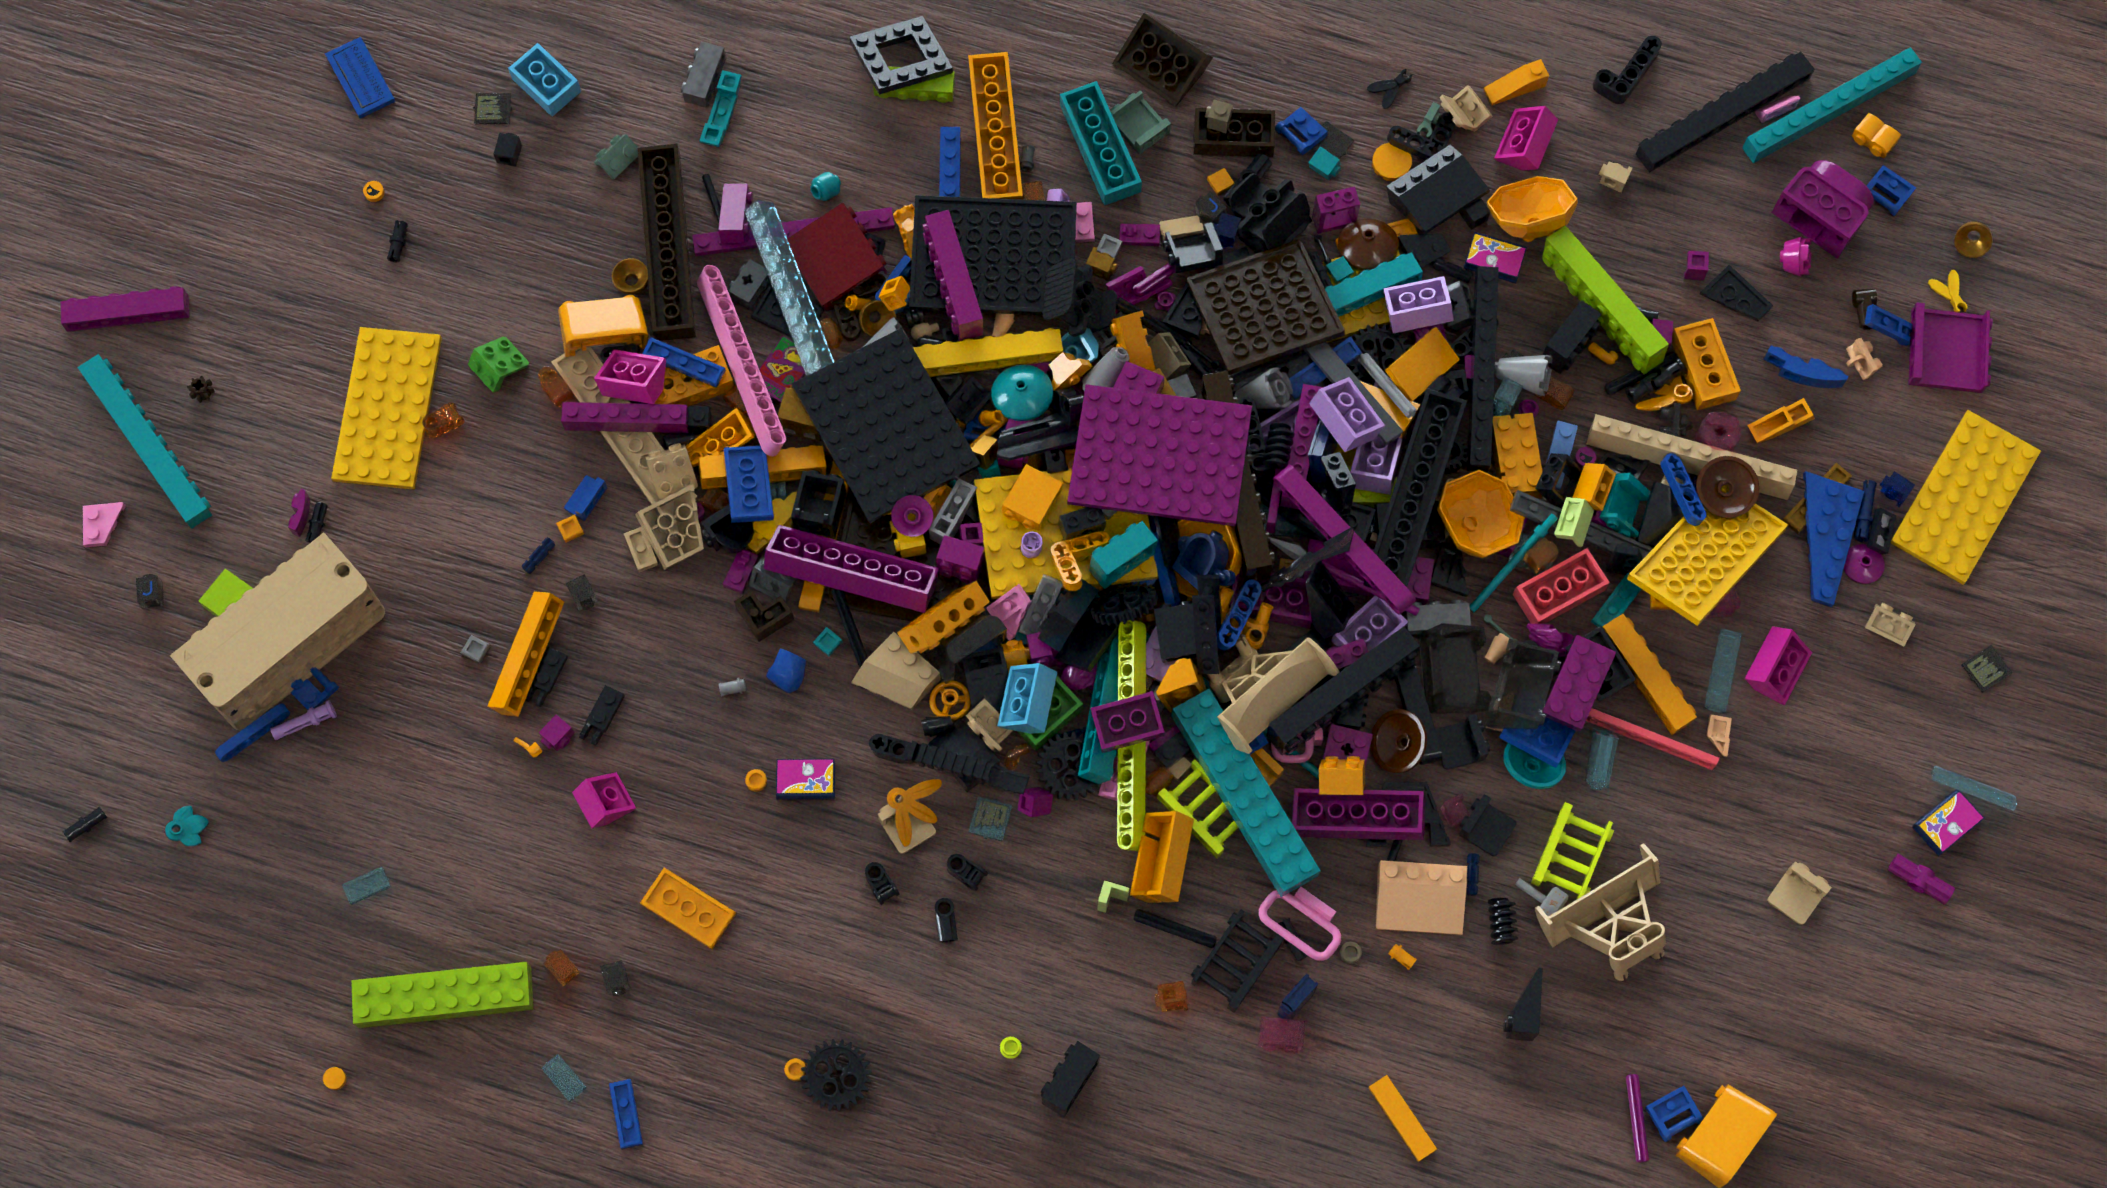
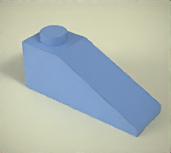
M1557 421L1546 463L1551 453L1568 454L1570 456L1577 425ZM1563 472L1555 486L1557 490L1561 489L1565 476Z

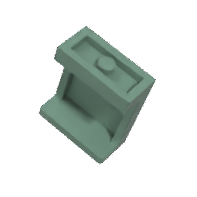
M1141 90L1136 94H1130L1125 102L1117 104L1111 109V114L1119 132L1139 155L1171 131L1169 120L1167 118L1161 119L1144 100Z

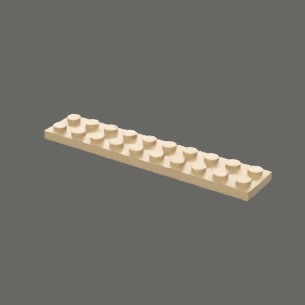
M590 346L586 347V351H582L581 348L577 349L575 356L565 357L564 353L552 361V365L578 402L630 403L629 400L602 396L594 378L603 366V363ZM600 431L651 505L662 500L658 498L645 458L649 456L648 453L658 449L661 452L665 451L652 432Z

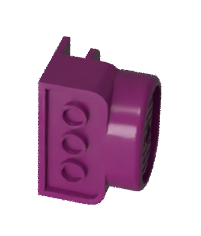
M1818 160L1811 167H1804L1799 170L1782 191L1771 213L1838 259L1844 248L1851 242L1868 216V211L1873 206L1874 198L1869 188L1849 172L1833 162Z

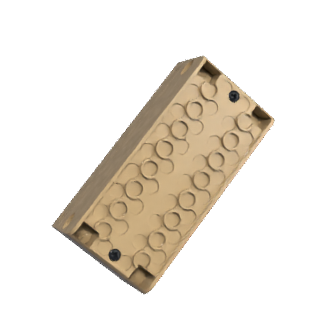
M323 532L305 548L297 550L290 560L281 563L270 576L262 578L255 588L246 591L240 600L227 606L225 612L220 616L212 618L205 628L196 631L190 640L170 656L234 729L241 731L286 698L294 690L291 684L295 680L302 679L305 681L313 676L310 672L312 667L320 670L382 620L385 615V608L365 578Z

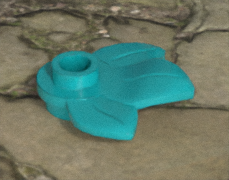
M184 806L174 813L173 821L166 825L165 834L170 840L181 841L185 846H197L202 843L198 833L206 828L209 820L201 815H193L192 806ZM174 827L180 828V831L173 832L172 829Z

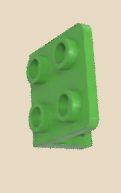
M501 337L474 348L468 366L494 393L500 390L506 376L527 368L529 362L506 337Z

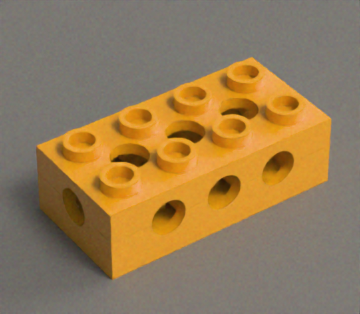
M1711 318L1674 328L1672 345L1675 353L1686 367L1687 371L1684 377L1687 385L1693 390V401L1697 411L1736 400L1741 389L1714 319Z
M719 345L693 354L725 367L726 371L717 388L666 367L663 391L654 404H681L688 407L735 390L733 379Z
M977 581L955 589L925 611V613L898 631L897 634L910 654L917 651L922 653L927 649L931 650L940 644L939 640L943 637L946 639L954 634L955 628L969 623L970 617L973 615L977 616L985 611L984 606L990 601Z

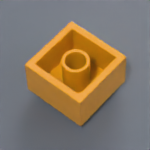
M1327 756L1321 760L1319 767V795H1363L1365 787L1364 759H1360L1357 756H1350L1347 759Z

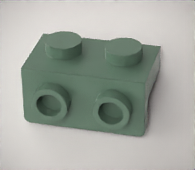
M627 134L616 135L609 142L611 146L607 150L603 148L596 154L597 159L594 163L600 165L612 179H615L638 157V146Z

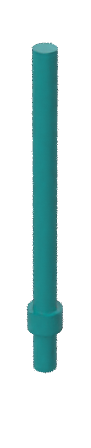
M1551 513L1542 525H1538L1533 530L1534 534L1470 604V610L1473 613L1540 538L1543 539L1548 534V529L1558 519L1554 514Z

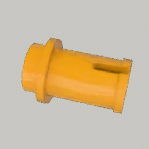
M851 295L846 298L845 306L850 311L861 310L871 299L858 298L856 295Z
M984 410L980 413L978 419L980 424L986 427L994 423H1001L1000 421H1003L1004 415L1000 410Z
M1395 944L1388 953L1391 956L1390 959L1394 958L1410 970L1417 959L1402 949V945L1398 946Z

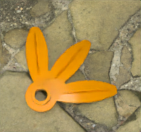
M1678 376L1672 380L1670 385L1664 384L1661 389L1655 392L1657 395H1662L1661 397L1641 401L1635 407L1638 410L1654 411L1666 408L1675 402L1684 404L1692 400L1693 390L1688 385L1683 384L1681 376Z
M940 779L920 782L906 791L899 787L889 791L887 802L890 807L896 809L897 833L904 847L909 846L912 837V825L908 812L926 823L937 822L935 813L926 805L915 801V799L927 797L937 791L942 785ZM897 795L901 796L900 802L895 801Z

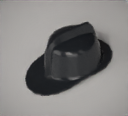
M731 520L722 524L716 533L717 541L728 554L742 552L753 538V531L749 525L744 522L731 523Z

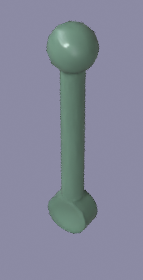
M1487 614L1484 616L1483 621L1486 624H1491L1497 631L1513 641L1511 646L1516 647L1518 645V640L1510 637L1492 621L1491 615Z

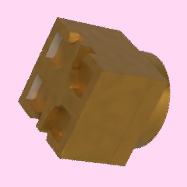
M790 385V388L786 387L778 412V418L784 433L820 442L821 437L792 385Z

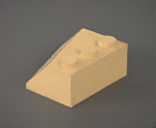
M693 484L635 514L664 570L704 549Z
M893 632L864 661L851 684L866 688L872 693L882 695L912 710L941 680L940 672L919 653L914 652L910 654L901 638Z

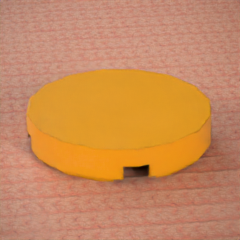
M1390 143L1382 144L1373 154L1372 167L1374 172L1386 181H1395L1411 169V154Z

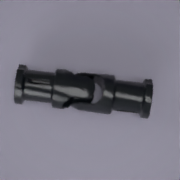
M1677 358L1669 366L1661 367L1655 373L1644 377L1635 386L1627 387L1625 393L1628 399L1633 404H1636L1639 399L1646 395H1652L1661 389L1664 384L1668 385L1676 377L1684 376L1687 371L1686 367Z

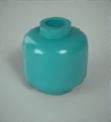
M824 172L812 180L811 193L818 200L828 201L840 193L841 181L837 175L831 172Z

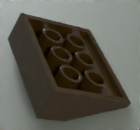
M1143 13L1112 64L1177 106L1202 76L1213 57L1151 15Z

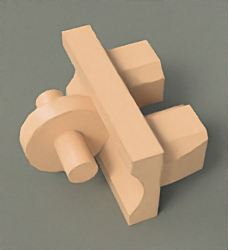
M1858 338L1851 346L1846 348L1850 360L1846 362L1847 366H1855L1863 380L1868 379L1883 365L1880 359L1872 358L1870 353L1873 351V346L1870 341L1864 342L1862 338Z

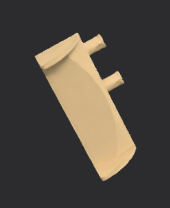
M1240 634L1235 644L1240 656L1219 674H1207L1210 679V687L1218 701L1226 703L1231 700L1232 702L1217 718L1236 750L1250 754L1253 750L1249 743L1269 726V723L1286 712L1327 674L1336 676L1340 673L1327 653L1311 638H1306L1293 651L1259 655L1256 649L1251 648L1246 636Z
M1644 843L1640 845L1643 858L1641 862L1559 911L1547 916L1540 906L1535 907L1539 924L1552 948L1572 937L1608 955L1610 966L1614 970V977L1619 981H1624V977L1627 979V969L1650 955L1654 959H1660V955L1661 957L1664 956L1663 947L1666 944L1665 928L1659 922L1651 923L1644 896L1646 891L1660 884L1659 861ZM1639 896L1640 901L1618 915L1614 912ZM1603 917L1608 919V921L1591 931L1585 929ZM1619 929L1632 932L1631 935L1618 942ZM1611 935V942L1605 938Z

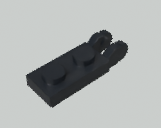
M550 647L547 648L525 701L529 702L536 689L541 692L536 699V705L539 707L543 705L568 659L566 654Z
M605 685L586 720V724L582 728L579 736L580 739L584 740L591 728L594 727L597 730L591 739V744H598L625 697L624 693Z

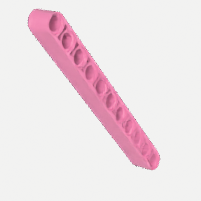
M706 265L697 280V286L761 449L766 455L776 456L786 441L785 433L721 272L716 266Z

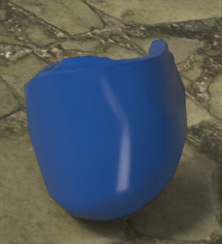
M780 648L773 665L768 669L766 677L786 693H792L802 685L807 661L796 654Z

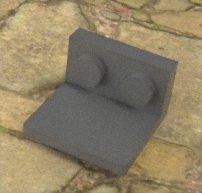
M764 555L753 567L749 586L774 599L782 596L784 601L787 602L792 586L798 578L765 570Z

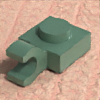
M1432 103L1424 117V121L1417 128L1416 134L1426 131V138L1430 139L1432 135L1431 126L1432 124L1436 125L1441 116L1439 104Z

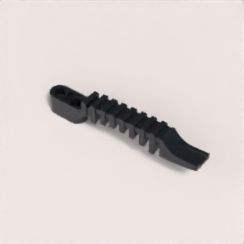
M875 734L869 740L872 752L879 758L900 764L917 763L921 767H924L926 764L930 769L937 767L942 772L944 769L950 774L956 772L959 777L966 775L972 781H974V778H977L979 784L984 785L985 781H987L991 787L1022 795L1025 793L1030 778L1029 775L1008 770L995 763H988V761L983 759L980 761L976 757L970 758L965 754L959 755L954 751L951 753L946 749L942 748L941 750L936 746L930 747L925 743L918 744V742L913 740L911 743L883 734ZM899 748L905 749L902 755H895Z

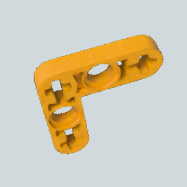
M1098 531L1060 541L1051 546L1053 563L1066 590L1076 591L1082 587V576L1075 559L1092 555L1096 548L1108 545L1110 540L1108 533ZM1078 545H1085V546H1086V547L1083 548V549H1077V548H1075V547L1078 546ZM1065 564L1072 565L1070 568L1067 569L1061 567Z

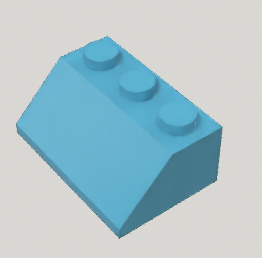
M1040 663L1010 666L997 727L1029 734L1044 733L1057 671Z

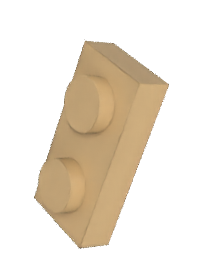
M642 527L624 533L639 573L658 565L650 542Z

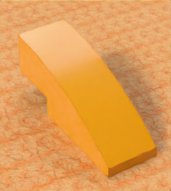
M1802 398L1787 407L1783 406L1747 426L1758 444L1789 432L1815 418L1807 402Z

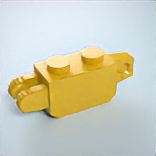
M797 492L790 493L784 501L781 498H776L772 501L773 520L753 522L754 534L747 547L755 554L760 553L768 546L778 525L789 528L793 527L791 514Z

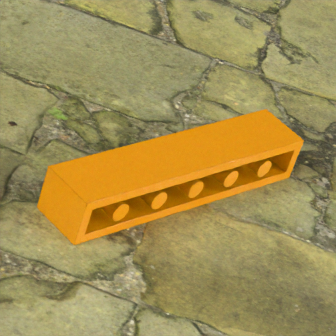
M810 445L801 448L789 447L781 449L776 456L767 455L770 483L800 480L802 471L809 472V470H815L826 475L823 445ZM724 455L699 457L702 489L727 487Z
M533 592L487 707L501 715L519 717L564 605L563 600L551 593Z
M1621 614L1602 626L1636 679L1634 683L1670 734L1674 735L1691 724L1697 718L1694 707L1691 704H1687L1681 689L1678 686L1675 687L1672 683L1669 672L1666 669H1662L1658 663L1657 655L1654 652H1650L1644 637L1640 634L1638 635L1635 631L1632 620Z

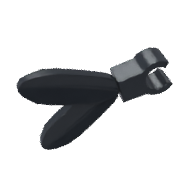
M1407 69L1402 70L1394 80L1377 81L1367 87V90L1372 93L1386 91L1382 100L1383 109H1387L1392 105L1399 87L1411 81L1412 75L1408 78L1403 77Z

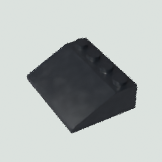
M1448 145L1386 186L1389 203L1425 234L1490 192L1487 185L1465 157L1451 145Z

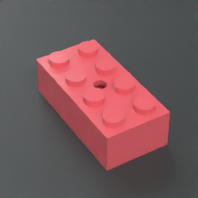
M1588 548L1520 584L1515 588L1513 596L1531 624H1546L1604 592L1610 582Z

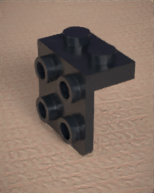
M1476 714L1469 715L1465 722L1435 729L1442 752L1441 762L1446 770L1484 761L1489 754L1488 752H1490L1489 742L1487 739L1484 740L1482 734L1484 732L1481 719L1478 720Z
M1484 794L1481 800L1476 798L1470 809L1473 812L1470 817L1465 815L1459 826L1462 829L1459 836L1494 857L1498 855L1516 826V821L1491 806L1489 802L1492 798Z

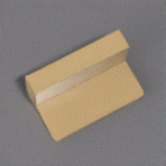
M1199 216L1161 221L1159 223L1162 240H1165V232H1170L1172 239L1204 233L1203 224L1200 223Z

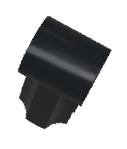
M941 898L935 904L939 943L957 941L958 936L953 902L948 898ZM942 904H947L951 910L947 914H942L938 911V908Z

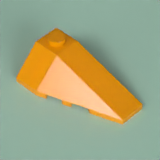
M735 408L687 444L686 449L692 468L699 465V457L724 455V448L742 447L753 439L756 433L749 418L738 408Z

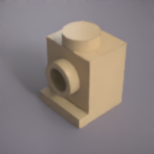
M1608 162L1607 165L1603 164L1599 175L1602 176L1600 184L1622 193L1632 167L1629 166L1626 169L1622 165Z

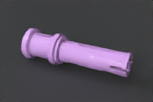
M328 700L324 705L317 708L311 707L307 710V713L270 729L274 739L278 740L312 724L317 726L321 721L330 717L336 718L337 715L332 703Z

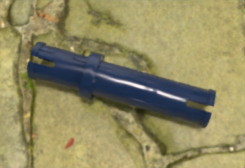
M1867 480L1863 482L1862 491H1864L1856 520L1857 529L1855 540L1863 542V538L1864 542L1868 541L1870 525L1873 522L1871 516L1877 483L1869 480V484H1867Z

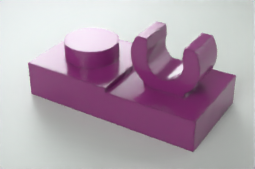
M1120 224L1119 240L1123 241L1122 245L1159 246L1160 224Z
M744 549L742 552L737 553L723 582V587L743 594L752 575L753 567L759 559V555Z

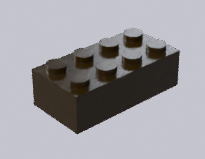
M1195 108L1193 155L1256 157L1259 153L1267 157H1273L1275 148V110L1232 109V116L1227 131L1223 133L1207 128L1208 118H1205L1207 108Z

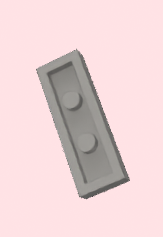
M1043 574L1018 632L1028 635L1042 631L1039 627L1044 619H1047V613L1055 603L1063 586L1062 581Z

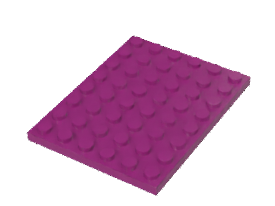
M1086 384L1067 504L1236 526L1252 406Z

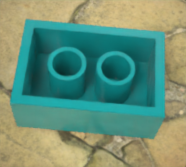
M1143 521L1138 524H1131L1121 536L1119 534L1115 535L1109 540L1108 545L1105 547L1100 546L1092 552L1089 571L1103 589H1106L1155 554L1158 540Z

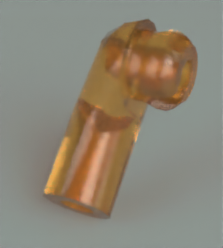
M1027 743L1008 750L1004 761L1007 769L1015 770L1018 767L1020 756L1030 753Z

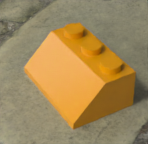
M1182 658L1169 666L1156 694L1168 711L1172 712L1174 707L1207 689L1202 674H1198V669L1190 658Z

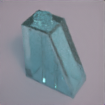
M1593 728L1585 778L1586 783L1592 789L1602 790L1603 787L1609 788L1619 739L1615 732Z

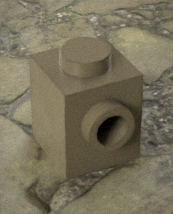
M1213 100L1212 106H1208L1205 113V118H1208L1207 128L1226 133L1232 116L1233 105Z

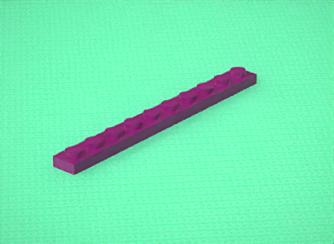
M892 207L855 212L857 215L854 218L856 223L861 222L867 233L895 229ZM818 218L750 227L745 243H721L719 231L692 235L695 256L782 245L784 240Z

